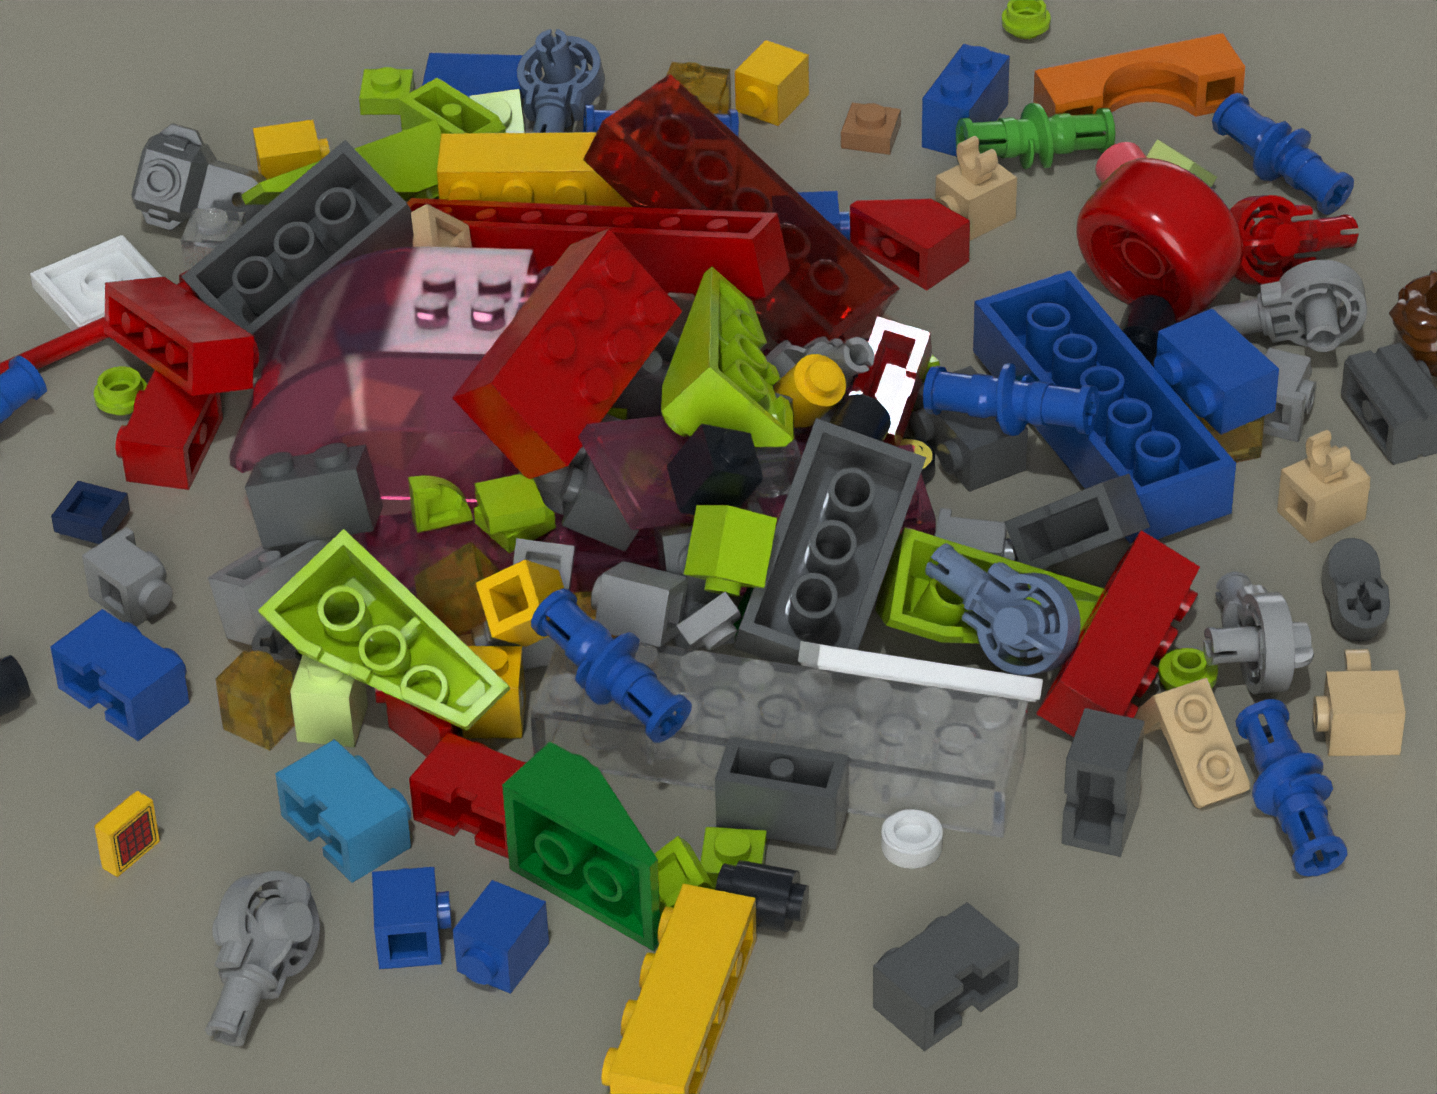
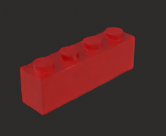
M166 277L105 282L104 334L191 396L253 389V370L257 368L259 363V351L252 334Z
M1141 530L1113 570L1080 631L1074 651L1062 664L1036 714L1072 737L1075 736L1085 708L1134 718L1139 707L1130 701L1134 695L1141 698L1147 691L1159 670L1158 667L1151 664L1153 657L1161 660L1177 636L1179 630L1171 626L1173 619L1180 623L1195 601L1198 593L1192 590L1190 586L1200 566Z

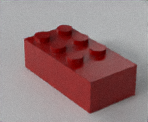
M607 229L571 244L453 395L452 399L526 478L533 479L565 468L570 464L682 313V310L613 232Z

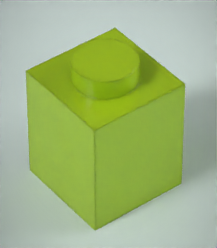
M696 505L684 575L706 580L704 590L720 595L726 592L728 596L739 597L741 587L764 588L777 518L729 505Z

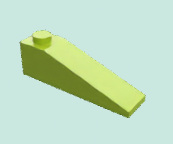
M436 119L354 148L404 201L411 198H439L437 166L442 133ZM318 162L258 183L241 195L245 205H268Z
M713 267L708 269L703 275L664 379L661 403L662 416L667 425L682 437L688 435L691 437L702 423L751 433L755 447H786L794 440L793 411L789 400L781 395L777 398L773 389V385L780 380V376L776 366L767 362L760 350L767 341L753 303Z
M904 527L896 541L880 586L875 611L886 626L941 643H980L977 631L962 621L964 612H968L964 608L963 599L925 573L928 562L938 566L939 563L933 560L931 556L940 546L946 543L954 547V550L987 573L994 563L1003 562L1019 574L1042 573L1057 579L1070 591L1076 601L1080 614V631L1104 588ZM1032 597L1026 598L1028 600L1034 601L1038 605L1041 604L1038 600Z
M345 529L334 537L258 609L259 614L300 654L466 731L510 690L506 682Z

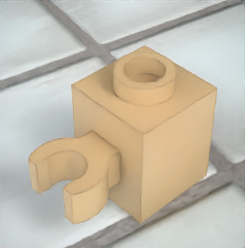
M976 136L957 145L956 153L959 165L936 175L935 189L936 202L970 220V241L1016 219L1017 177L998 163L995 150L990 149L980 154L979 138Z
M1328 430L1307 439L1306 454L1308 458L1281 469L1277 512L1310 543H1314L1366 519L1371 477L1360 464L1351 460L1350 450L1346 446L1338 448L1335 445L1331 447V432Z
M1368 649L1344 650L1346 671H1326L1324 695L1314 696L1313 725L1315 732L1325 733L1328 756L1400 755L1406 711L1398 670L1371 671V659Z

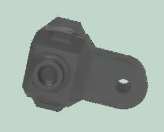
M173 123L160 133L150 137L141 153L131 197L136 209L141 210L146 223L168 230L174 229L196 214L232 225L242 226L266 205H245L241 200L240 194L245 193L267 179L258 172L218 161L208 144H204L198 130Z

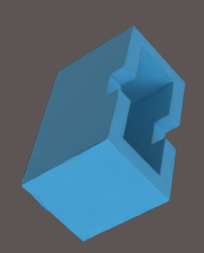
M335 739L275 773L281 816L308 842L317 837L325 841L327 845L322 847L323 856L351 883L411 848L408 821L412 815L404 796L395 788L388 789L374 776L369 764L361 756H352Z

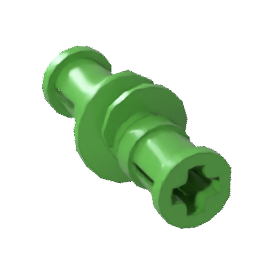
M1029 103L1023 109L1020 119L1008 117L999 118L997 121L972 123L970 118L959 119L956 125V149L960 142L965 141V138L967 140L976 136L979 138L980 154L993 149L996 151L997 156H1000L1002 159L1019 156L1021 166L1026 170L1031 168L1034 154L1038 153L1043 168H1050L1053 163L1054 153L1070 154L1076 150L1098 149L1103 154L1109 147L1115 145V123L1109 108H1099L1095 114L1070 115V113H1063L1048 117L1040 104Z

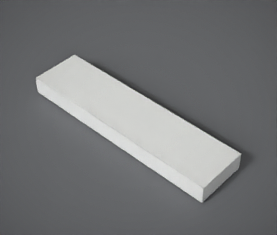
M801 641L798 662H801L802 666L1032 702H1036V699L1040 700L1043 679L804 641Z

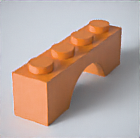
M1220 33L1035 70L1033 103L1040 104L1048 117L1063 113H1070V115L1095 114L1099 108H1109L1112 113L1123 106L1140 102L1170 104L1184 109L1197 117L1215 113L1219 105L1230 95L1235 93L1243 94L1245 65L1225 35Z

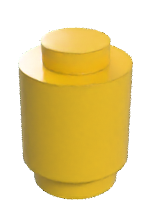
M810 354L799 360L775 384L773 389L775 393L789 396L793 399L794 428L809 427L814 425L816 418L821 419L843 398L846 390V380L841 368L832 359L820 354Z

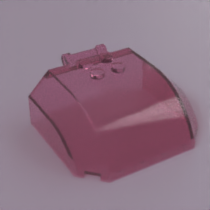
M423 246L399 247L368 253L339 264L322 274L293 300L281 317L272 335L229 455L230 466L241 473L252 470L256 462L273 453L288 452L292 456L314 453L317 449L332 443H344L347 447L366 444L381 499L410 500L408 477L427 475L440 477L452 482L463 492L467 502H477L475 483L504 477L503 453L452 397L553 266H548L539 271L533 250Z

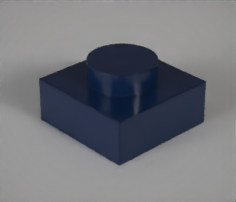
M77 481L51 515L54 532L96 544L102 543L111 537L130 511L128 493Z

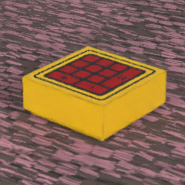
M139 791L131 794L94 826L102 868L117 878L160 842L153 800Z

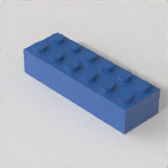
M1070 270L974 301L973 352L995 378H999L1003 365L1008 362L1015 365L1018 381H1021L1024 375L1029 374L1035 381L1049 382L1055 386L1079 389L1084 385L1097 386L1099 392L1098 417L1095 427L1089 435L1079 434L1076 427L1049 424L1046 427L1034 425L1085 489L1130 474L1150 525L1149 528L1142 531L1156 540L1232 514L1236 462ZM1139 532L1125 537L1130 545Z

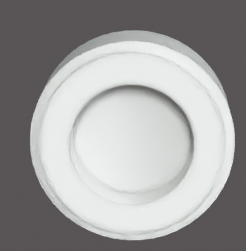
M917 809L901 810L890 815L883 823L881 831L882 852L891 863L899 867L916 869L928 866L935 862L942 852L943 829L941 823L928 812Z

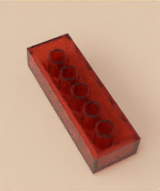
M671 74L604 119L583 158L632 207L777 213L790 272L772 290L770 295L766 298L752 301L761 328L778 344L788 340L792 345L804 347L819 337H826L829 341L835 338L841 339L843 342L850 338L862 337L874 327L877 316L882 318L900 289Z

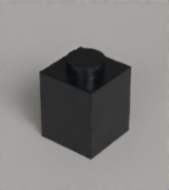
M702 423L667 465L678 511L695 515L696 505H729L740 508L764 479L751 433Z

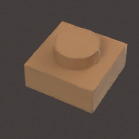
M852 102L841 130V148L890 155L901 126V109L883 107L875 103L861 104Z

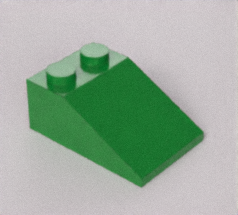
M549 741L502 784L509 869L648 949L655 951L659 946L658 927L660 922L658 859L599 768L592 765L582 755L572 754Z

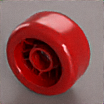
M1138 158L1122 164L1086 201L1080 210L1076 223V235L1081 254L1092 273L1111 294L1127 305L1143 295L1160 296L1172 306L1176 322H1181L1204 311L1233 279L1242 262L1243 241L1241 232L1233 214L1224 201L1196 175L1179 165L1161 159Z

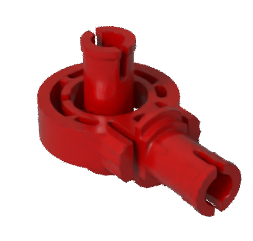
M1277 195L1249 196L1238 201L1230 209L1239 226L1243 241L1242 262L1234 277L1248 285L1260 286L1261 284L1278 282L1291 268L1304 262L1316 260V257L1294 258V254L1318 252L1334 248H1351L1357 243L1359 233L1340 234L1341 230L1358 228L1356 220L1348 214L1337 217L1291 221V218L1294 216L1313 215L1312 207L1305 204L1294 205L1288 199ZM1253 218H1265L1254 225L1255 221ZM1254 257H1257L1259 260L1265 262V264H1257L1258 260ZM1256 271H1264L1263 276Z

